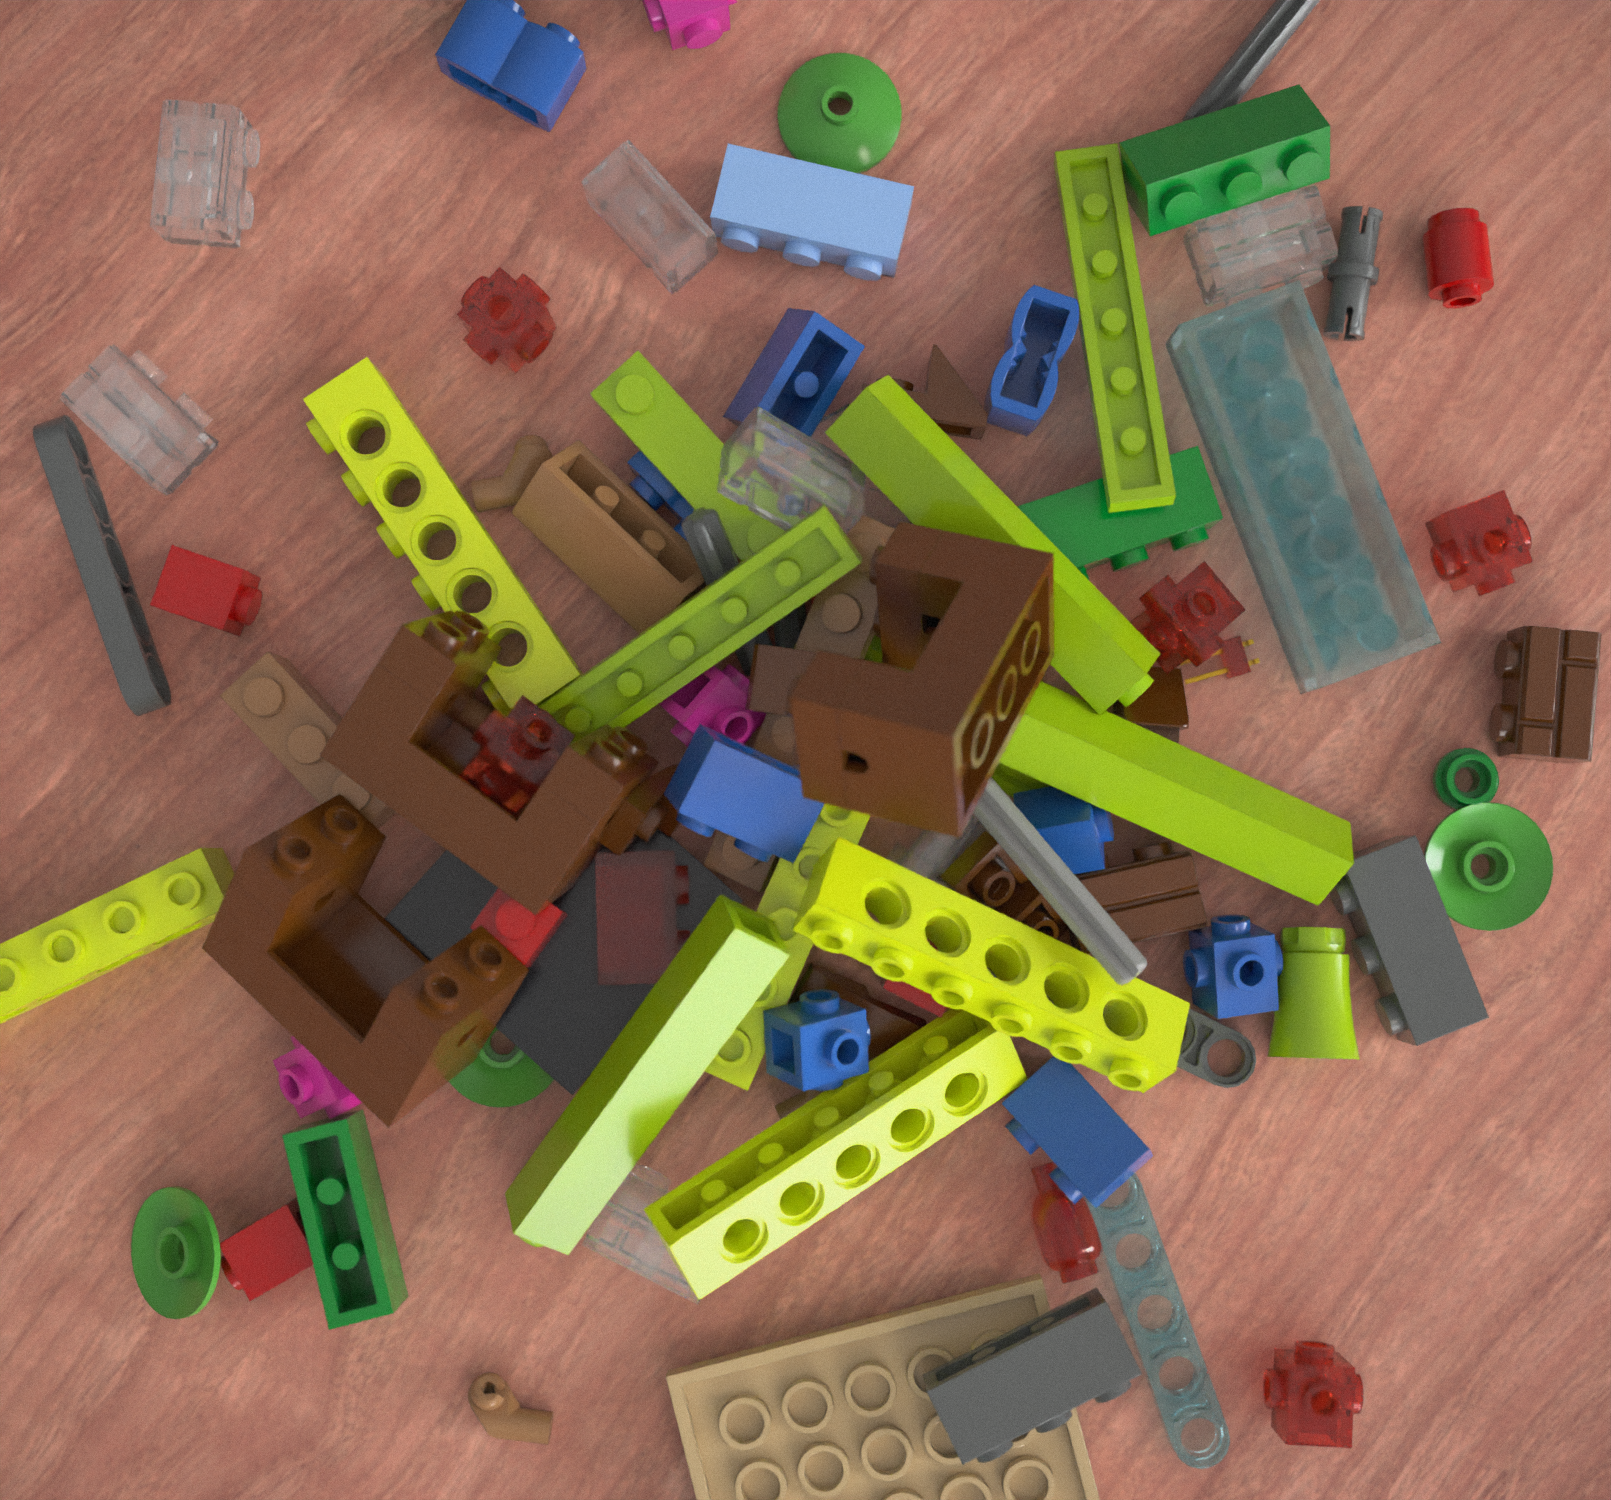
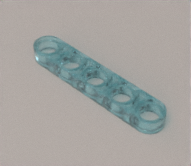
M1134 1173L1127 1180L1129 1184L1128 1197L1117 1207L1109 1208L1100 1204L1095 1208L1085 1196L1083 1200L1167 1439L1179 1459L1188 1466L1198 1469L1211 1468L1221 1462L1228 1452L1230 1444L1229 1429L1142 1183L1136 1173ZM1134 1233L1143 1235L1150 1242L1151 1248L1147 1261L1137 1268L1122 1266L1117 1261L1115 1252L1121 1238ZM1151 1295L1166 1297L1172 1306L1170 1320L1166 1325L1158 1329L1145 1328L1138 1321V1307L1145 1298ZM1180 1356L1191 1361L1194 1373L1188 1386L1180 1390H1170L1161 1385L1159 1372L1166 1360L1171 1357ZM1193 1419H1207L1215 1427V1437L1212 1444L1203 1451L1194 1452L1186 1449L1181 1443V1433L1184 1426Z

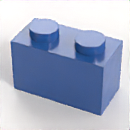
M788 308L723 417L772 450L799 457L865 346L816 311Z
M699 724L664 792V795L679 812L676 817L679 823L707 837H712L715 829L736 838L733 843L736 848L763 862H768L773 854L794 863L824 806V803L802 797L799 769L702 724Z
M1054 1056L1002 1102V1105L1013 1116L1005 1127L1030 1155L1041 1147L1054 1161L1057 1167L1048 1175L1074 1204L1085 1196L1097 1208L1153 1157L1147 1145L1071 1063L1061 1061Z

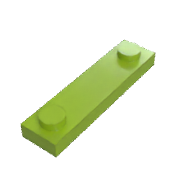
M636 351L590 393L592 399L693 510L704 507L705 509H714L718 512L734 553L741 562L796 524L639 351Z

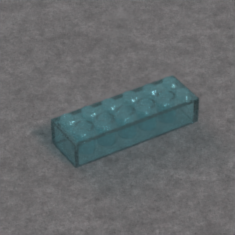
M1300 280L1179 324L1165 345L1300 694L1325 687L1441 643Z

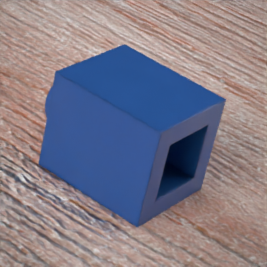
M1053 786L1014 793L1013 803L1073 874L1105 869L1104 842L1114 841V830L1110 812Z

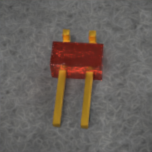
M1240 636L1218 642L1217 650L1178 661L1179 666L1218 654L1222 658L1223 669L1185 679V685L1226 673L1228 679L1250 673L1249 666L1260 663L1259 658L1248 661L1244 647L1254 644L1253 639L1242 642Z

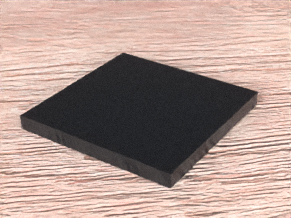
M528 759L521 768L543 783L545 778L531 760ZM659 829L656 830L648 842L637 836L621 856H618L603 845L577 884L552 902L567 913L568 916L532 966L527 967L529 969L527 975L495 1027L573 1095L590 1076L719 895L722 894L739 904L743 900L677 841ZM446 850L384 919L422 955L431 961L473 931L470 929V926L497 891L498 887Z

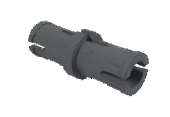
M1349 206L1342 209V224L1336 262L1330 264L1327 280L1333 282L1326 327L1323 330V336L1338 340L1339 334H1342L1344 331L1346 315L1347 324L1344 341H1361L1365 337L1364 326L1370 286L1378 283L1379 268L1374 266L1383 212L1376 208L1369 207L1367 215L1363 216L1361 233H1359L1363 206Z

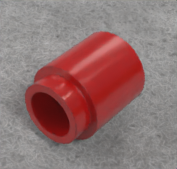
M1454 208L1436 213L1427 220L1428 231L1422 236L1428 295L1431 299L1442 301L1443 306L1446 308H1464L1475 305L1482 300V294L1494 286L1487 224L1480 221L1479 211L1473 208Z

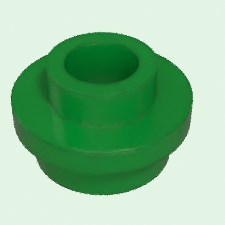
M1461 748L1448 752L1438 761L1433 772V787L1436 795L1443 804L1453 810L1467 805L1490 802L1494 798L1499 785L1498 771L1493 761L1485 753L1472 748ZM1461 768L1468 770L1473 779L1471 788L1466 792L1459 790L1454 780L1457 771Z

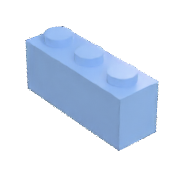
M728 143L710 215L713 236L722 238L721 243L742 252H757L758 247L781 251L783 252L782 256L784 259L802 266L814 267L818 266L820 261L844 266L845 273L863 280L877 281L880 280L881 275L894 278L910 213L914 186Z

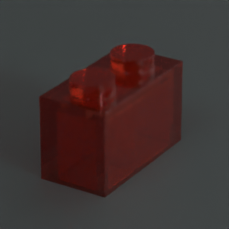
M674 850L623 852L621 856L614 852L595 853L598 985L656 984L690 937V930H677L676 904H689L688 865H675Z

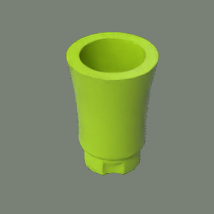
M1328 927L1281 928L1280 942L1281 951L1283 952V970L1281 975L1277 976L1279 1010L1274 1011V1022L1267 1057L1360 1059L1352 1016L1349 955L1343 954L1346 943L1345 929Z

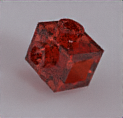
M499 267L490 278L481 276L474 281L461 299L463 308L457 313V316L468 331L463 341L489 365L492 366L499 359L516 374L526 362L529 364L535 361L546 350L553 338L552 333L557 327L548 308L545 307L551 299L525 274L522 273L515 280ZM512 305L513 312L511 316L506 320L497 321Z
M1505 490L1447 511L1425 523L1434 544L1430 548L1433 567L1442 581L1449 582L1453 593L1474 585L1479 597L1516 582L1512 570L1533 562L1529 552L1532 546L1530 531L1523 518L1518 514H1514Z
M1203 561L1177 583L1169 575H1166L1138 598L1146 609L1130 623L1160 653L1156 661L1168 674L1187 659L1196 668L1226 644L1219 633L1246 609L1208 564Z
M522 695L505 715L497 708H494L470 738L479 745V748L461 771L459 777L513 815L538 791L575 735L558 723L549 712L539 708Z
M1301 1340L1295 1342L1294 1350L1274 1349V1367L1266 1368L1263 1377V1399L1265 1407L1272 1409L1271 1427L1286 1445L1352 1448L1353 1414L1361 1413L1364 1399L1362 1379L1360 1374L1355 1373V1367L1339 1352H1335V1346L1325 1342Z

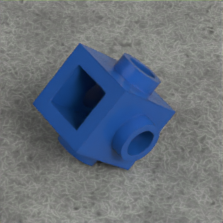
M1237 914L1211 918V926L1188 931L1189 949L1183 955V970L1186 981L1192 988V1003L1217 1019L1279 1010L1277 976H1280L1283 970V956L1281 948L1275 940L1274 933L1251 923L1250 917Z
M825 989L811 990L802 993L798 1002L763 1010L767 1074L801 1091L809 1089L827 1091L841 1087L844 1079L869 1072L868 1045L871 1033L866 1018V1009L839 998L838 992Z

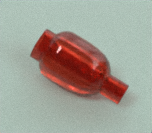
M1053 1161L1031 1168L1039 1194L1036 1195L1031 1205L1030 1217L1034 1237L1042 1260L1047 1267L1059 1272L1062 1284L1098 1273L1099 1270L1095 1259L1099 1257L1102 1247L1093 1216L1084 1198L1074 1204L1048 1175L1057 1167Z

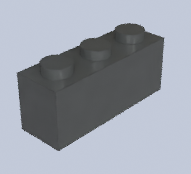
M1416 835L1396 836L1353 853L1354 864L1329 894L1337 911L1342 916L1346 914L1349 916L1357 938L1351 940L1352 952L1361 971L1366 976L1370 974L1373 976L1381 998L1374 1001L1375 1009L1385 1031L1390 1036L1396 1034L1399 1041L1418 1046L1489 1018Z
M1096 1287L923 1374V1378L931 1402L962 1464H965L977 1458L979 1463H985L1002 1456L1012 1448L1013 1439L1036 1428L1038 1433L1058 1428L1072 1417V1409L1092 1399H1095L1097 1403H1103L1121 1396L1131 1387L1130 1380L1141 1375L1142 1372L1106 1300Z

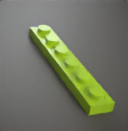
M1118 143L1055 151L1054 170L1074 297L1078 300L1079 305L1078 323L1108 513L1173 505L1176 492Z
M823 504L511 725L508 732L546 779L568 745L606 724L613 729L615 726L626 727L862 562V556Z

